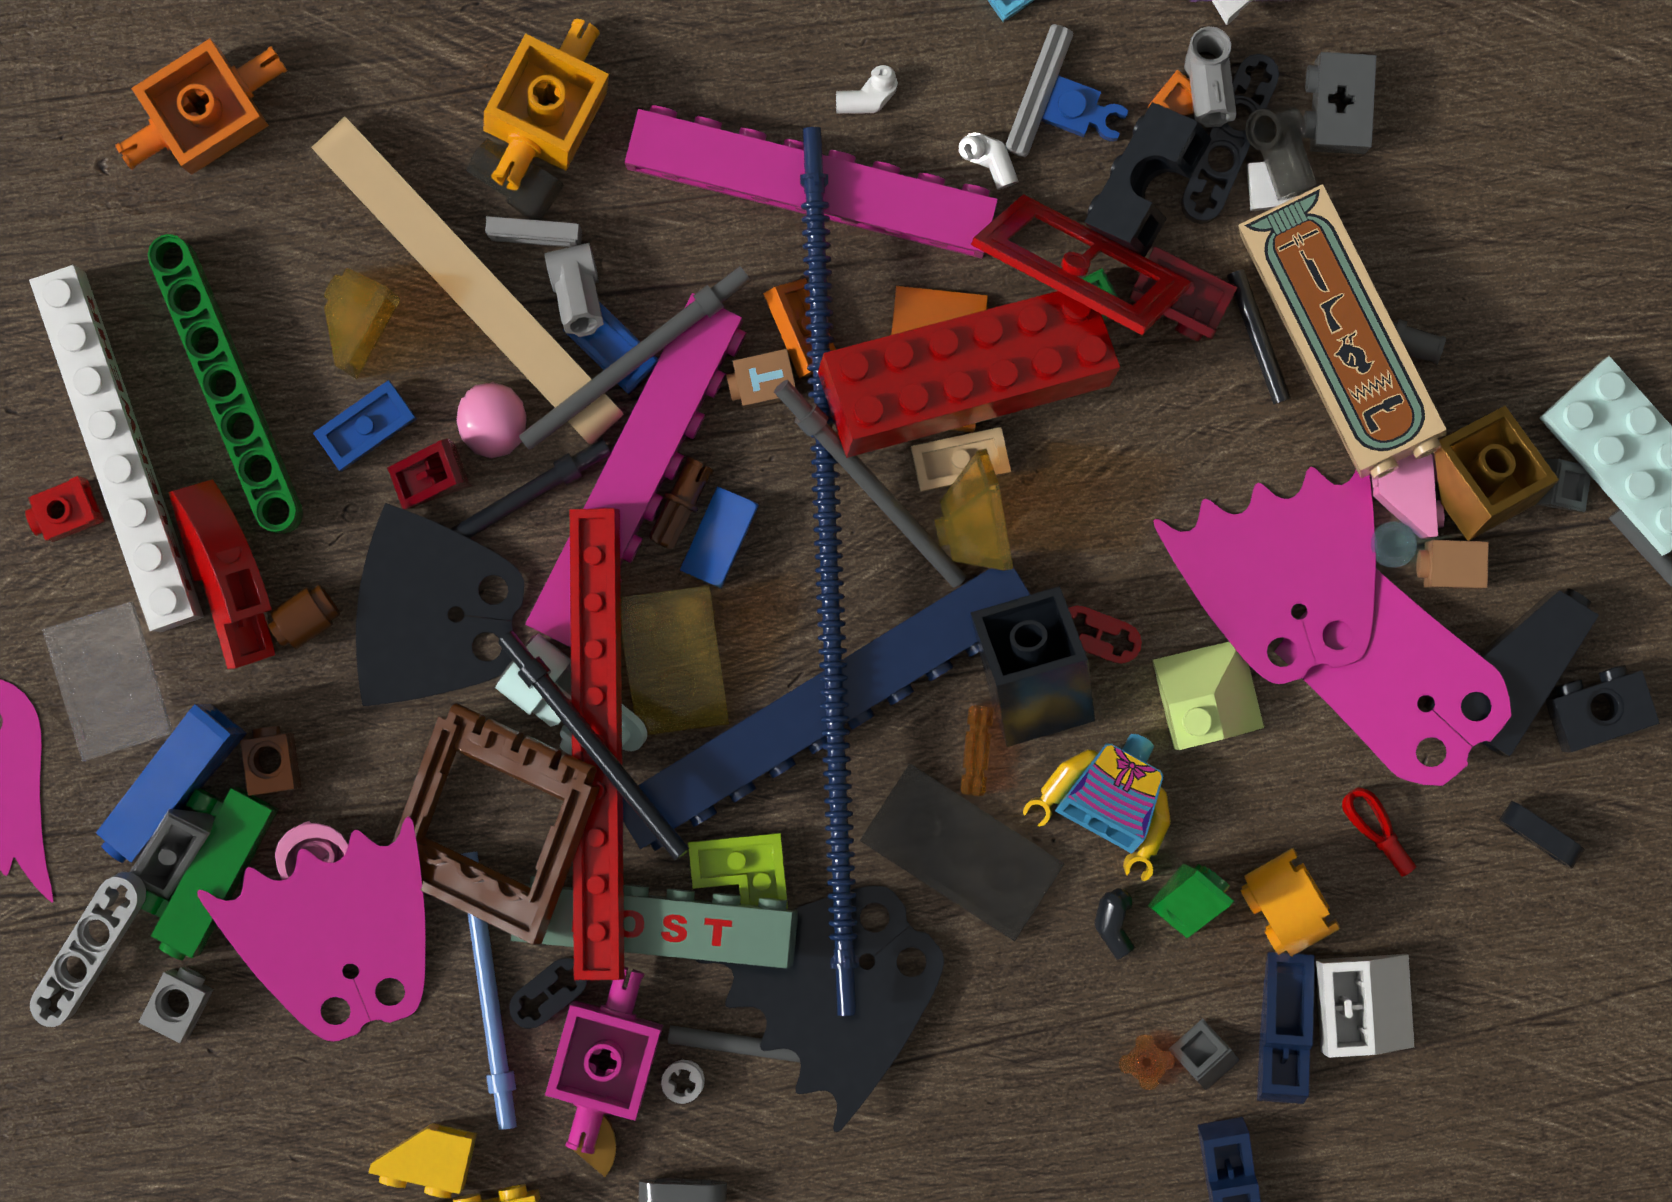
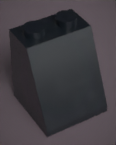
M1060 586L970 612L994 713L1007 747L1095 721L1088 659Z

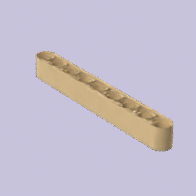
M345 116L311 147L554 407H557L592 380ZM604 393L568 422L591 446L624 413Z

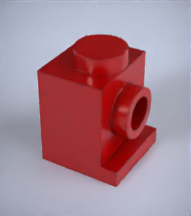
M76 476L65 483L28 497L32 508L25 510L27 522L34 535L43 534L46 541L55 542L105 522L88 479ZM56 502H62L65 506V513L61 518L55 519L52 515L51 507Z

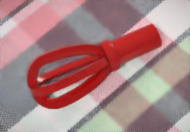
M1361 787L1351 790L1342 801V809L1345 815L1362 834L1376 842V847L1384 852L1401 877L1411 873L1417 866L1397 840L1398 836L1393 831L1389 816L1374 793ZM1355 798H1365L1381 825L1383 835L1380 836L1374 832L1359 816L1354 808Z

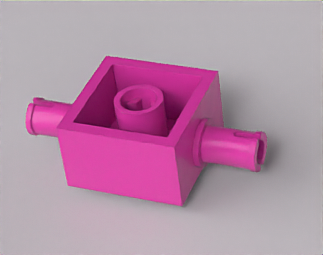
M624 967L625 979L629 969L628 967ZM635 969L631 971L627 988L624 987L625 979L613 980L606 1005L598 1007L577 1000L570 1004L545 1096L573 1103L577 1106L569 1138L565 1144L566 1147L572 1150H577L582 1133L585 1132L586 1136L581 1152L595 1153V1145L604 1114H612L634 1121L639 1114L663 1028L662 1024L637 1018V1015L633 1013L641 980L645 974ZM603 1049L610 1050V1057L617 1061V1065L610 1064L606 1071L599 1069V1060L593 1058V1054L599 1055Z

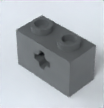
M1321 52L1315 59L1314 65L1307 66L1305 90L1306 93H1313L1312 111L1306 110L1304 114L1303 138L1310 139V152L1365 155L1372 147L1377 55ZM1335 94H1340L1341 102L1348 104L1341 113H1336L1337 108L1335 104L1328 103Z

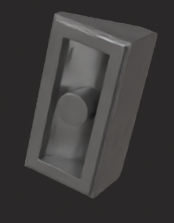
M169 808L130 872L137 875L143 881L147 890L169 899L209 836L215 817L207 813Z

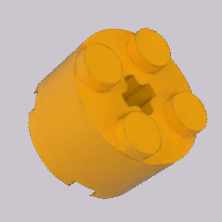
M1294 848L1244 875L1247 884L1243 885L1240 890L1254 914L1260 911L1264 913L1269 922L1264 932L1276 953L1280 955L1287 951L1291 957L1340 929L1336 918L1327 923L1325 917L1330 915L1328 911L1330 907L1304 863L1295 867L1291 862L1298 855Z

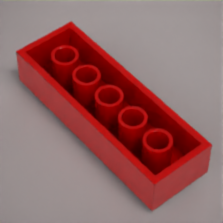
M1059 291L823 353L818 375L845 456L849 458L1110 387L1120 369V365L1102 314Z

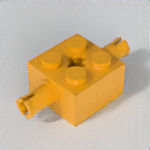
M573 20L560 49L525 33L484 110L483 131L509 143L496 170L491 175L492 179L501 186H503L507 178V181H509L507 189H519L520 182L533 157H538L567 171L607 94L609 74L584 62L593 43L600 35L599 30L591 23L588 24L584 32L582 27L585 20ZM546 100L554 102L553 104L549 103L547 106L543 105Z

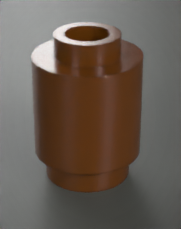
M319 584L313 589L306 587L270 611L274 621L269 623L268 627L281 646L285 647L290 643L297 650L333 626L332 620L338 617L340 612L329 594Z

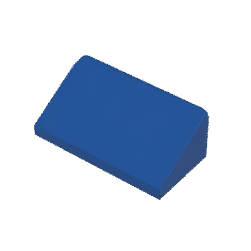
M717 486L680 571L722 589L759 504Z

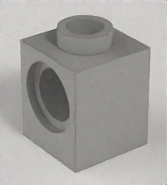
M181 966L179 971L175 969L168 970L163 973L139 1023L178 1043H182L190 1038L214 989L204 985L203 983L206 978L190 968ZM173 989L183 991L188 997L189 1006L184 1014L174 1012L169 1006L168 998Z

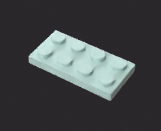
M1608 356L1540 416L1539 419L1663 556L1672 550V426L1613 359Z

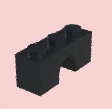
M1152 102L1146 114L1137 120L1133 129V137L1124 153L1119 155L1113 162L1110 177L1102 192L1091 201L1088 208V216L1085 220L1087 226L1091 230L1146 257L1167 220L1152 202L1145 199L1146 189L1156 176L1166 172H1174L1190 179L1212 140L1200 123Z

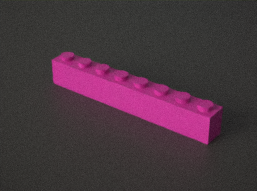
M651 105L650 111L638 109L625 158L627 170L807 215L806 210L801 208V204L806 202L804 188L800 185V175L805 174L803 142L785 139L784 144L781 145L765 141L767 135L757 130L740 128L739 134L721 130L722 123L716 120L699 116L695 117L694 122L676 118V111L662 106ZM829 150L828 156L822 155L823 173L828 174L824 202L829 203V208L824 209V215L829 216L830 221L983 258L984 252L972 246L971 243L974 236L992 222L998 199L989 197L990 190L971 184H963L962 190L944 186V178L928 173H918L917 179L900 175L901 168L884 162L875 161L873 167L855 163V156L841 151Z
M694 293L691 294L685 308L695 301ZM724 308L711 318L706 315L665 346L583 508L620 509V567L624 560L631 563L643 541V538L637 536V533L644 519L652 522L664 499L663 496L657 493L665 477L673 481L685 456L678 453L686 436L691 439L695 438L705 418V414L699 412L707 395L715 398L726 376V373L720 371V368L727 354L735 357L745 339L747 332L740 329L743 324L742 317ZM570 536L525 625L571 647Z

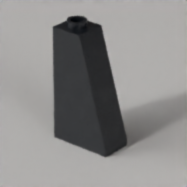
M1567 588L1564 593L1560 590L1549 592L1479 654L1500 672L1510 698V719L1491 742H1480L1500 756L1510 757L1598 618L1599 615L1588 608L1591 601L1585 596L1570 588ZM1481 692L1469 693L1462 700V713L1471 721H1481L1488 717L1491 712V701L1487 695ZM1432 697L1428 698L1423 707L1429 711L1433 710L1435 706L1434 699Z

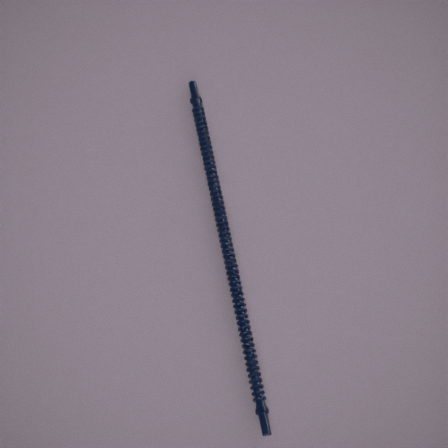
M806 127L803 128L805 174L800 175V185L804 188V194H806V202L801 204V208L807 212V215L801 218V221L807 224V229L802 231V235L808 238V242L802 245L804 250H808V256L803 258V262L809 265V269L803 273L805 277H809V283L804 285V289L810 292V297L805 298V303L810 304V310L805 312V316L811 318V324L806 325V330L811 331V337L806 339V343L812 345V351L807 352V357L812 358V364L808 365L807 369L813 372V378H809L808 383L814 387L813 391L808 393V396L814 398V403L828 416L827 423L832 428L835 423L818 375L823 353L833 351L830 350L829 345L835 341L834 337L829 336V330L834 329V324L828 321V317L834 314L833 310L828 309V303L833 302V298L827 295V290L833 287L831 283L827 282V276L832 275V271L826 268V263L831 262V257L826 255V250L831 248V244L825 241V236L830 235V230L825 228V223L830 221V217L824 215V209L829 208V203L824 202L828 174L823 173L821 128ZM812 435L810 437L814 438L816 443L810 447V450L816 452V459H812L811 464L817 468V471L811 474L813 479H817V486H813L812 491L818 494V498L812 502L814 506H818V513H814L813 518L819 521V526L813 529L815 533H819V540H816L814 545L820 548V553L815 555V559L820 560V567H817L815 572L821 575V580L816 582V586L821 587L822 590L821 594L816 596V599L822 601V607L817 609V613L822 614L823 617L822 621L817 623V626L823 628V634L818 636V640L823 641L824 644L823 648L818 650V653L824 655V662H820L819 667L824 668L825 671L824 675L819 677V680L825 682V689L820 690V694L826 698V701L821 703L820 707L826 709V716L821 717V721L827 725L826 730H823L821 734L827 736V743L823 744L822 748L828 751V756L824 757L822 761L828 763V770L824 771L823 775L829 778V784H825L823 788L829 791V797L825 798L824 802L830 805V811L825 812V817L830 818V824L825 826V830L831 832V838L826 839V844L831 845L832 848L831 852L826 854V857L832 859V865L827 867V871L832 872L833 875L832 879L827 881V884L833 886V892L828 894V898L833 899L834 902L833 906L828 908V911L834 913V920H830L829 925L835 929V932L829 936L831 940H835L834 955L830 959L831 969H836L837 1015L850 1016L856 1015L854 968L859 967V958L855 955V949L853 948V940L858 938V934L852 931V926L857 925V920L852 919V912H855L857 907L851 905V899L856 897V893L851 892L850 889L851 885L856 883V880L850 878V872L855 870V866L849 862L850 858L855 856L853 851H849V844L854 843V839L848 835V832L854 828L852 824H848V817L853 816V812L847 808L848 803L853 801L851 797L847 796V790L851 789L852 785L846 781V777L852 773L851 770L846 769V763L851 761V757L845 754V749L851 746L850 743L845 742V735H849L850 730L844 728V722L849 721V716L844 715V708H847L849 703L843 701V695L848 693V689L843 688L842 685L843 681L848 679V676L842 674V668L847 666V662L842 661L841 658L842 654L847 652V649L841 647V641L846 639V635L841 634L840 631L841 627L846 625L845 621L840 620V614L845 612V608L839 605L840 600L845 598L844 594L839 593V587L844 585V581L838 578V574L844 570L843 567L838 566V559H842L843 554L837 551V547L843 543L842 540L837 539V532H841L842 527L836 524V519L842 516L840 512H836V505H840L841 500L835 497V492L840 491V486L835 485V478H838L840 473L834 471V465L839 463Z

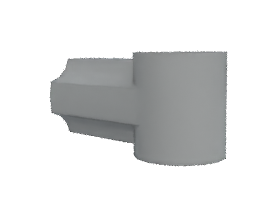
M1210 26L1200 28L1192 36L1185 58L1184 69L1190 78L1195 120L1205 127H1221L1223 124L1234 121L1236 118L1229 61L1231 41L1223 30ZM1209 52L1217 59H1205L1199 53Z
M590 243L544 253L553 292L557 294L561 322L565 333L575 334L578 337L594 334L596 329L604 325L595 284L599 283Z

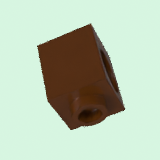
M280 726L253 729V739L240 740L248 796L301 788L294 733L281 734ZM269 746L275 748L281 756L280 767L273 773L265 771L260 764L261 752Z

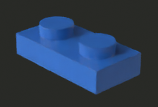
M387 380L317 429L313 434L338 470L342 472L417 420V418L392 382Z

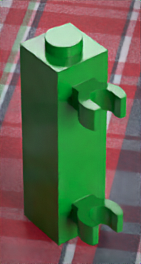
M240 787L231 788L224 801L201 788L194 790L186 805L197 812L207 813L215 817L211 832L183 875L171 899H166L146 889V899L141 909L160 917L151 937L161 942L159 946L161 951L178 960L183 961L186 956L190 958L199 956L217 925L198 898L197 891L204 890L216 898L225 901L230 900L279 811V808L255 795L248 796V792Z

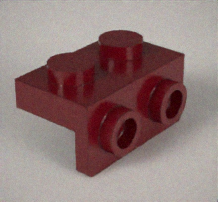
M1154 246L1148 258L1149 260L1192 282L1189 289L1163 315L1178 322L1175 328L1176 331L1195 341L1200 342L1203 335L1213 339L1216 328L1237 286ZM1140 273L1129 298L1137 302L1157 281Z

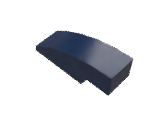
M1276 952L1267 953L1261 1013L1257 1101L1304 1104L1309 1097L1310 1049L1313 1046L1314 955L1296 954L1291 957L1289 953H1282L1280 955Z
M1239 1117L1198 1124L1209 1201L1261 1202L1259 1186L1254 1172L1250 1135L1244 1118Z

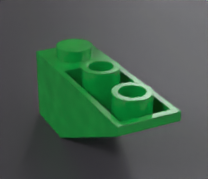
M1199 863L1195 868L1182 864L1147 906L1180 934L1189 938L1230 907L1234 900L1225 894L1230 885L1210 868L1207 869Z

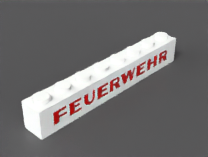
M70 265L30 279L29 281L149 631L163 632L203 618L201 606L86 272L75 265Z

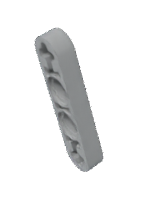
M120 872L106 879L100 885L32 995L30 1011L33 1018L39 1024L46 1027H56L70 1019L78 1010L145 902L146 888L143 881L137 875L131 872ZM123 885L128 889L125 894L128 900L119 905L114 912L107 909L115 903L119 896V892L116 889ZM92 920H100L107 925L109 939L106 943H99L91 937L89 925ZM70 956H76L85 963L87 973L84 979H76L69 974L67 960ZM61 988L67 989L68 991L62 994L57 1002L59 1010L55 1013L49 1009L51 1006L49 998L58 993Z

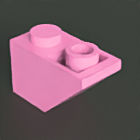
M1433 453L1421 459H1416L1414 454L1398 461L1399 468L1382 478L1374 480L1371 475L1372 496L1420 539H1430L1438 536V528L1444 527V507L1441 504V500H1436L1435 482H1438L1435 455Z

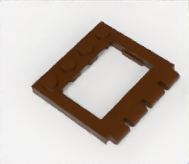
M455 703L450 708L447 717H438L392 843L399 836L405 818L411 817L414 824L421 868V891L532 945L542 944L600 789L599 786L592 784L597 772L596 766L569 754H565L561 759V750L530 736L523 740V733L493 719H488L485 722L484 715ZM456 752L563 801L556 823L551 825L535 867L538 871L531 888L425 837Z

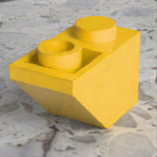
M432 1123L377 1157L371 1163L369 1173L379 1175V1183L387 1186L406 1188L407 1182L425 1186L424 1193L439 1198H451L452 1193L460 1194L465 1188L477 1133Z

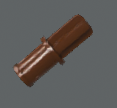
M687 457L686 463L671 493H665L664 498L667 501L650 533V539L654 543L667 549H672L675 546L691 512L697 513L698 508L695 505L710 475L714 472L710 467H704L703 463Z

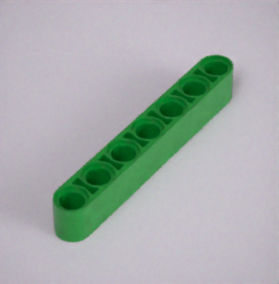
M171 234L161 235L153 240L149 246V264L255 519L261 527L268 531L279 534L291 533L302 522V505L198 255L190 244L178 236ZM172 247H180L183 252L182 262L176 268L166 269L163 264L165 252ZM190 289H198L201 296L198 307L193 311H183L180 304L182 295ZM215 331L218 335V346L209 354H201L198 348L199 338L205 332ZM232 373L236 379L235 390L228 396L220 397L216 392V381L223 374ZM249 415L254 423L253 432L246 439L239 440L233 432L234 423L239 417ZM259 458H268L272 466L270 476L262 482L254 481L251 476L252 464ZM284 500L289 506V517L282 524L274 525L268 516L269 508L275 501Z

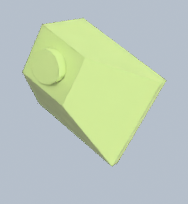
M1230 642L1152 660L1175 750L1211 743L1264 728L1249 664Z

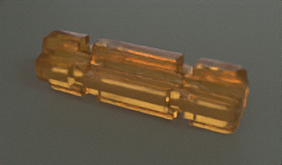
M973 705L968 709L967 724H970V731H966L963 768H966V773L962 775L960 789L965 795L983 796L986 792L987 777H984V770H988L991 733H988L989 726L992 727L994 712L988 706Z

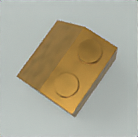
M1506 406L1440 439L1439 442L1442 447L1434 452L1441 504L1467 541L1536 505L1559 481Z

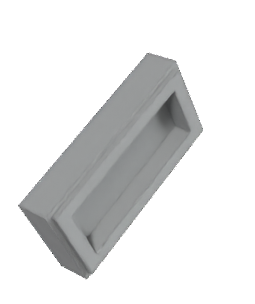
M486 216L485 233L491 241L560 247L581 245L582 229L577 223Z

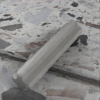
M1053 24L1049 28L1006 142L1008 152L1014 155L1026 157L1029 154L1073 37V31L1066 27Z

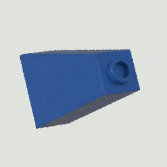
M194 704L97 830L96 834L105 841L101 847L111 857L121 863H124L126 859L131 863L136 862L169 808L184 810L194 790H199V788L204 786L247 733L213 704Z

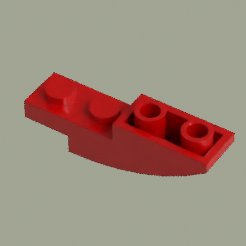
M212 479L168 492L193 580H202L227 669L239 668L275 656V650L264 612L272 610L264 583L243 531L216 483Z

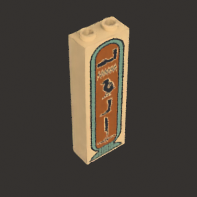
M1324 185L1315 187L1239 224L1240 237L1360 478L1362 479L1370 474L1374 480L1382 478L1399 468L1398 461L1414 454L1416 459H1421L1441 448L1439 440L1446 437L1447 429Z

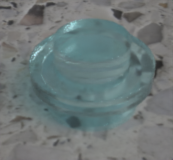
M1392 521L1384 523L1376 528L1372 535V553L1376 552V561L1383 566L1390 568L1403 566L1416 553L1417 540L1415 534L1407 525L1401 522Z

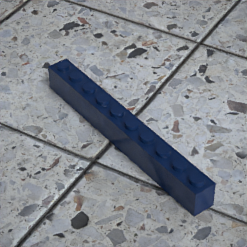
M1008 558L842 659V661L847 662V666L842 668V674L848 676V679L843 681L842 684L843 688L848 689V693L843 695V701L849 703V706L844 708V715L849 716V721L846 722L851 730L874 717L875 714L871 707L885 698L892 706L913 693L914 690L910 683L926 674L928 679L932 681L952 669L954 666L949 659L965 650L968 656L971 657L979 652L970 612L1030 595ZM825 671L638 786L673 829L690 820L693 827L704 822L717 813L713 804L728 795L733 803L757 789L752 780L767 771L772 778H775L796 765L792 758L793 755L806 747L814 754L822 749L823 744L827 743V736L821 734L827 728L826 723L821 721V717L826 716V709L820 707L821 703L826 701L825 696L820 694V690L825 689V682L819 680V677L823 676ZM623 797V822L638 847L642 849L650 844L654 852L663 847Z

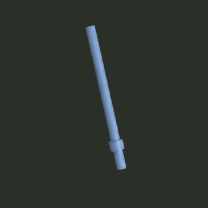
M477 851L461 854L479 863ZM468 913L491 1073L486 1075L489 1094H494L499 1130L517 1127L512 1091L516 1090L514 1071H509L488 923Z

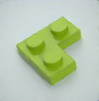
M781 833L688 842L693 889L739 884L741 904L758 906L759 898L787 900Z

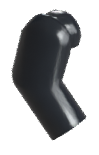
M1116 888L1112 892L1104 894L1099 901L1094 921L1097 932L1116 960L1121 959L1136 948L1122 928L1126 910L1132 908L1133 902L1131 895L1121 888Z

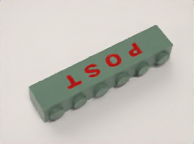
M530 876V883L523 884L531 888L535 876ZM624 884V952L777 968L793 966L798 910L786 909L787 900L759 898L758 906L740 904L741 896L713 893L712 901L694 900L695 891L667 889V896L663 897L649 895V887ZM562 888L542 944L574 947L573 888ZM511 934V941L526 942Z

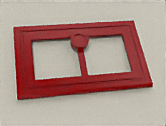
M1024 194L974 236L971 243L972 246L1141 335L1189 289L1192 283L1186 278ZM1035 217L1091 247L1083 254L1077 252L1065 253L1061 262L1062 268L1009 240ZM1102 252L1157 282L1134 305H1131L1078 276L1086 275L1091 265L1090 261Z

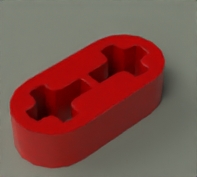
M1077 605L1068 608L1072 619H1075L1078 613L1085 616L1084 624L1097 630L1095 637L1079 634L1086 653L1117 664L1130 662L1137 657L1141 650L1142 641L1135 627L1084 606ZM1121 630L1128 633L1127 641L1133 644L1131 651L1123 650L1119 656L1112 653L1114 646L1100 640L1103 632L1117 636Z

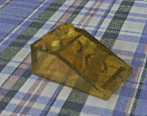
M709 585L621 597V632L634 714L644 723L647 735L729 724L712 587Z

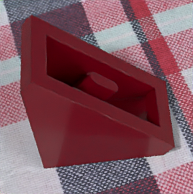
M448 438L439 440L387 467L401 507L404 510L470 487L456 445Z

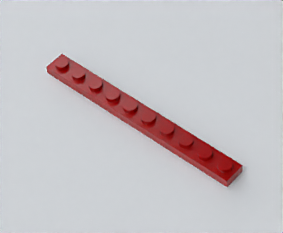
M570 509L571 703L622 765L620 509ZM572 735V756L596 766L597 772L592 784L600 787L573 859L574 980L625 979L623 796Z

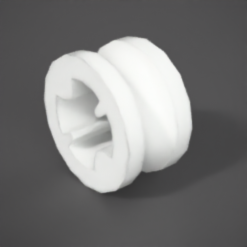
M683 1059L675 1061L668 1066L662 1076L661 1085L668 1099L675 1103L685 1104L698 1097L704 1087L705 1078L698 1064L691 1060ZM681 1069L691 1072L689 1080L696 1083L695 1089L691 1091L687 1088L685 1094L675 1091L677 1083L670 1080L672 1073L675 1072L678 1076L681 1073Z

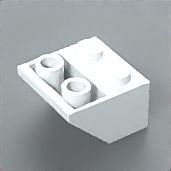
M1408 954L1315 959L1320 1049L1324 1055L1329 1058L1377 1055L1414 1047Z

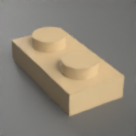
M1001 427L911 446L920 492L1011 473Z

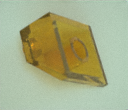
M346 268L342 276L336 274L328 284L324 293V298L328 302L324 310L335 366L357 380L401 299L388 287Z
M987 448L977 450L940 500L943 518L934 519L939 546L948 545L952 561L1003 571L1013 569L999 483Z

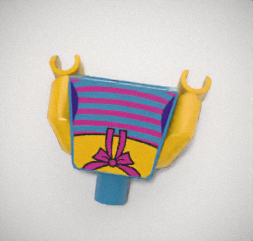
M1131 734L1123 749L1106 743L1100 752L1087 749L1062 762L1041 788L1043 795L1032 798L1023 809L1024 816L1032 805L1038 804L1043 806L1046 816L1038 824V826H1043L1052 816L1053 803L1058 804L1055 812L1130 853L1126 856L1123 863L1127 876L1133 863L1137 861L1146 863L1141 880L1147 881L1153 874L1150 857L1151 855H1157L1171 822L1167 793L1161 787L1164 777L1163 773L1147 764L1154 749L1153 743L1141 735Z

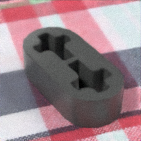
M710 1179L639 1180L638 1202H727V1182Z

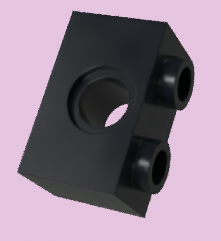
M1621 665L1599 672L1601 680L1599 682L1584 686L1582 679L1555 687L1557 695L1547 698L1545 703L1562 752L1578 751L1660 724L1642 670L1628 672L1626 665ZM1598 694L1604 695L1610 704L1609 713L1602 720L1595 718L1590 708L1593 698Z

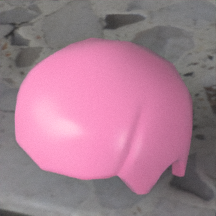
M491 382L475 385L466 392L465 397L461 398L457 412V425L463 442L475 454L488 458L508 455L522 442L519 435L526 429V412L523 401L512 388Z

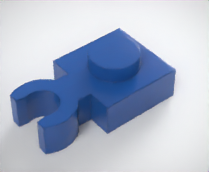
M1058 75L1041 121L1081 137L1085 136L1089 125L1096 128L1101 138L1114 142L1117 141L1120 133L1109 129L1106 126L1105 120L1112 115L1125 119L1128 110L1119 104H1109L1105 107L1097 105L1101 91Z

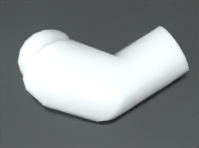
M886 65L877 66L871 71L872 76L861 90L836 91V113L863 114L880 111L896 92L898 82L895 71Z
M971 133L961 139L959 143L961 157L990 168L997 190L1010 187L1019 182L1008 150L1003 142L981 133Z

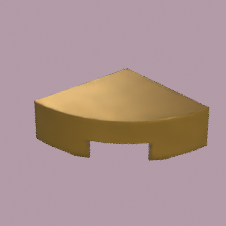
M604 1114L595 1145V1153L581 1152L586 1136L585 1132L582 1133L579 1147L576 1151H573L606 1177L615 1160L616 1137L610 1120Z

